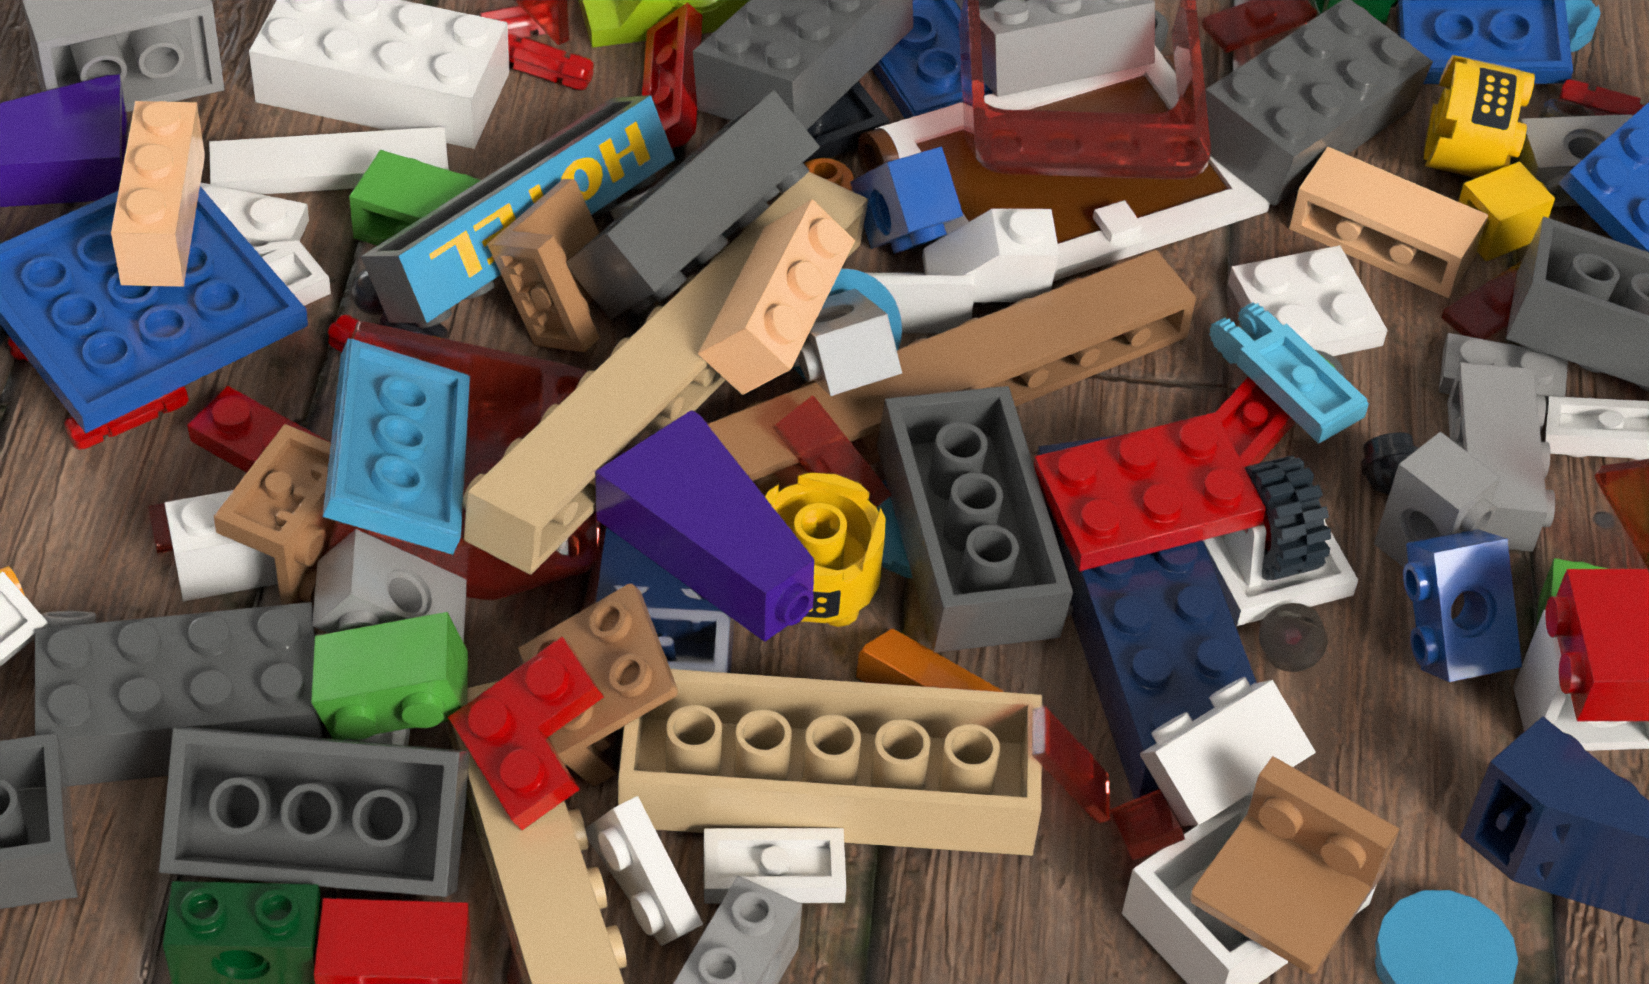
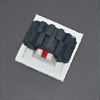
M1294 455L1246 466L1245 469L1266 507L1263 525L1203 540L1236 626L1353 596L1358 578L1331 533V529L1325 522V518H1329L1327 506L1321 507L1319 498L1323 496L1319 485H1312L1314 474L1310 468L1304 469V461L1299 457L1294 458Z

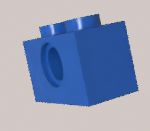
M942 146L886 162L850 181L853 192L868 199L864 228L871 249L891 244L893 254L919 247L927 244L928 241L947 235L944 224L963 216Z
M1476 529L1406 543L1408 563L1405 564L1403 569V582L1408 597L1413 601L1416 627L1411 631L1410 640L1413 655L1421 666V670L1447 682H1453L1522 667L1508 538ZM1463 593L1464 607L1461 613L1452 620V604L1456 597Z

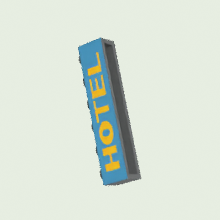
M651 95L611 98L362 255V261L389 323H416L418 328L431 327L448 319L452 315L450 308L461 300L472 299L490 291L495 286L493 279L501 275L487 244L561 180L574 179L577 182L592 217L602 215L614 209L618 205L616 198L625 192L638 190L653 183L657 179L655 172L675 160Z

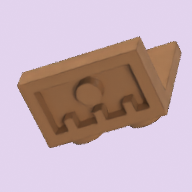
M574 179L561 180L487 245L535 346L585 352L600 339L589 315L588 305L594 299L570 272L566 262L596 237L599 232L579 186Z
M286 424L283 425L213 517L216 533L275 558L281 605L312 602V606H314L318 561L355 529L364 533L365 529L323 517L331 443Z
M627 584L518 647L524 664L563 636L604 695L603 699L549 736L550 742L562 762L594 787L617 774L608 750L609 747L614 745L612 733L674 698L678 693L677 685L642 593L633 584Z
M1272 756L1258 775L1247 815L1193 887L1190 902L1303 971L1314 974L1318 971L1383 876L1400 829Z

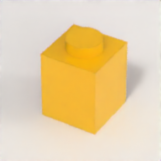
M1519 161L1464 183L1458 202L1488 214L1477 252L1485 261H1489L1530 244L1543 216L1549 218L1555 198L1550 194L1546 186L1538 181Z

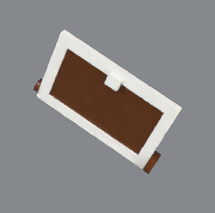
M1156 46L1155 64L999 97L992 93L875 128L874 130L862 133L858 140V155L864 174L886 162L942 146L963 213L962 217L944 224L947 235L991 209H1051L1060 254L1053 281L1266 213L1270 206V202L1189 139L1200 105L1184 85L1185 68L1181 58L1176 53L1162 55Z

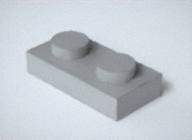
M1448 333L1443 348L1439 393L1450 395L1460 362L1534 369L1536 394L1545 396L1546 413H1548L1549 396L1565 397L1568 360L1545 352H1533L1521 346Z

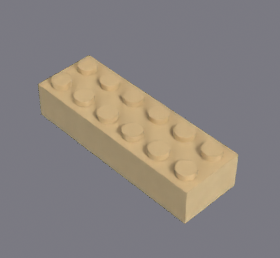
M670 669L678 688L677 695L624 726L618 779V805L638 796L655 830L704 833V829L843 828L844 843L1033 855L1041 815L1042 695Z

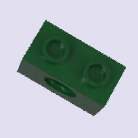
M172 881L163 940L171 983L315 984L314 969L322 912L319 884Z

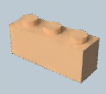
M135 101L111 230L121 285L184 287L205 158L197 102Z
M1327 147L1299 187L1289 229L1329 247L1340 245L1345 254L1449 299L1476 256L1488 214Z
M813 199L765 226L698 355L742 395L791 370L855 240Z

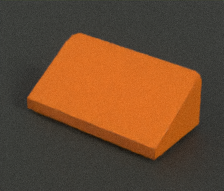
M893 628L867 643L858 655L856 677L865 683L1004 692L938 653H933L931 649Z

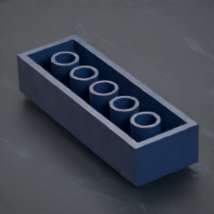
M1120 435L1038 446L1037 456ZM1044 498L1073 590L1070 601L1073 606L1071 615L1135 804L1140 806L1167 801L1140 756L1141 752L1156 744L1151 733L1161 725L1186 712L1192 721L1215 708L1209 699L1211 695L1242 677H1246L1250 686L1257 683L1204 542L1201 540L1079 571Z

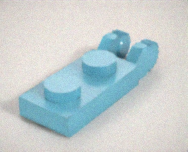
M1252 302L1241 308L1240 312H1238L1239 325L1242 329L1239 326L1237 327L1235 322H1231L1230 318H1223L1211 324L1212 327L1209 328V335L1218 352H1221L1222 356L1230 364L1237 363V366L1318 444L1365 418L1369 405L1367 398L1287 323L1282 325L1268 310L1265 311L1259 303L1255 304Z

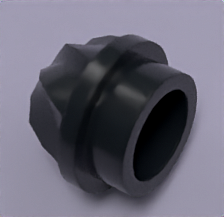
M1394 432L1377 436L1363 445L1365 458L1360 463L1362 473L1376 491L1389 495L1398 465L1419 449V447L1414 446L1413 438L1408 433Z

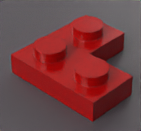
M562 636L448 717L510 819L521 830L527 828L580 790L548 740V737L603 699L604 695L573 648Z

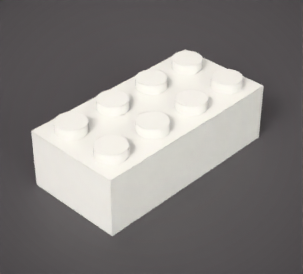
M277 0L249 50L255 102L383 130L445 127L446 143L475 149L509 75L507 22L404 0Z

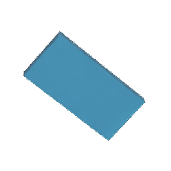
M348 338L340 358L323 517L453 555L461 538L470 376Z

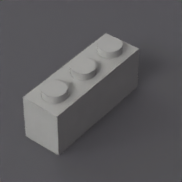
M1004 0L998 2L994 8L975 11L976 73L992 92L999 97L1155 64V1Z
M1460 362L1447 402L1450 439L1500 476L1492 500V504L1496 506V511L1491 521L1482 531L1508 538L1510 550L1533 552L1542 527L1549 528L1551 526L1555 512V493L1553 490L1545 489V478L1550 465L1549 442L1541 441L1540 437L1546 413L1545 396L1536 394L1534 369Z

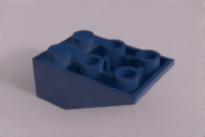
M606 527L596 602L627 584L635 585L642 593L670 669L731 673L734 619Z
M1542 716L1490 761L1460 838L1514 882L1649 924V800L1641 795L1630 781L1616 775L1587 752L1575 737L1562 732Z

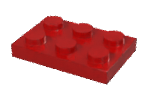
M1216 412L1038 455L1034 458V469L1041 491L1079 571L1263 525L1266 507Z

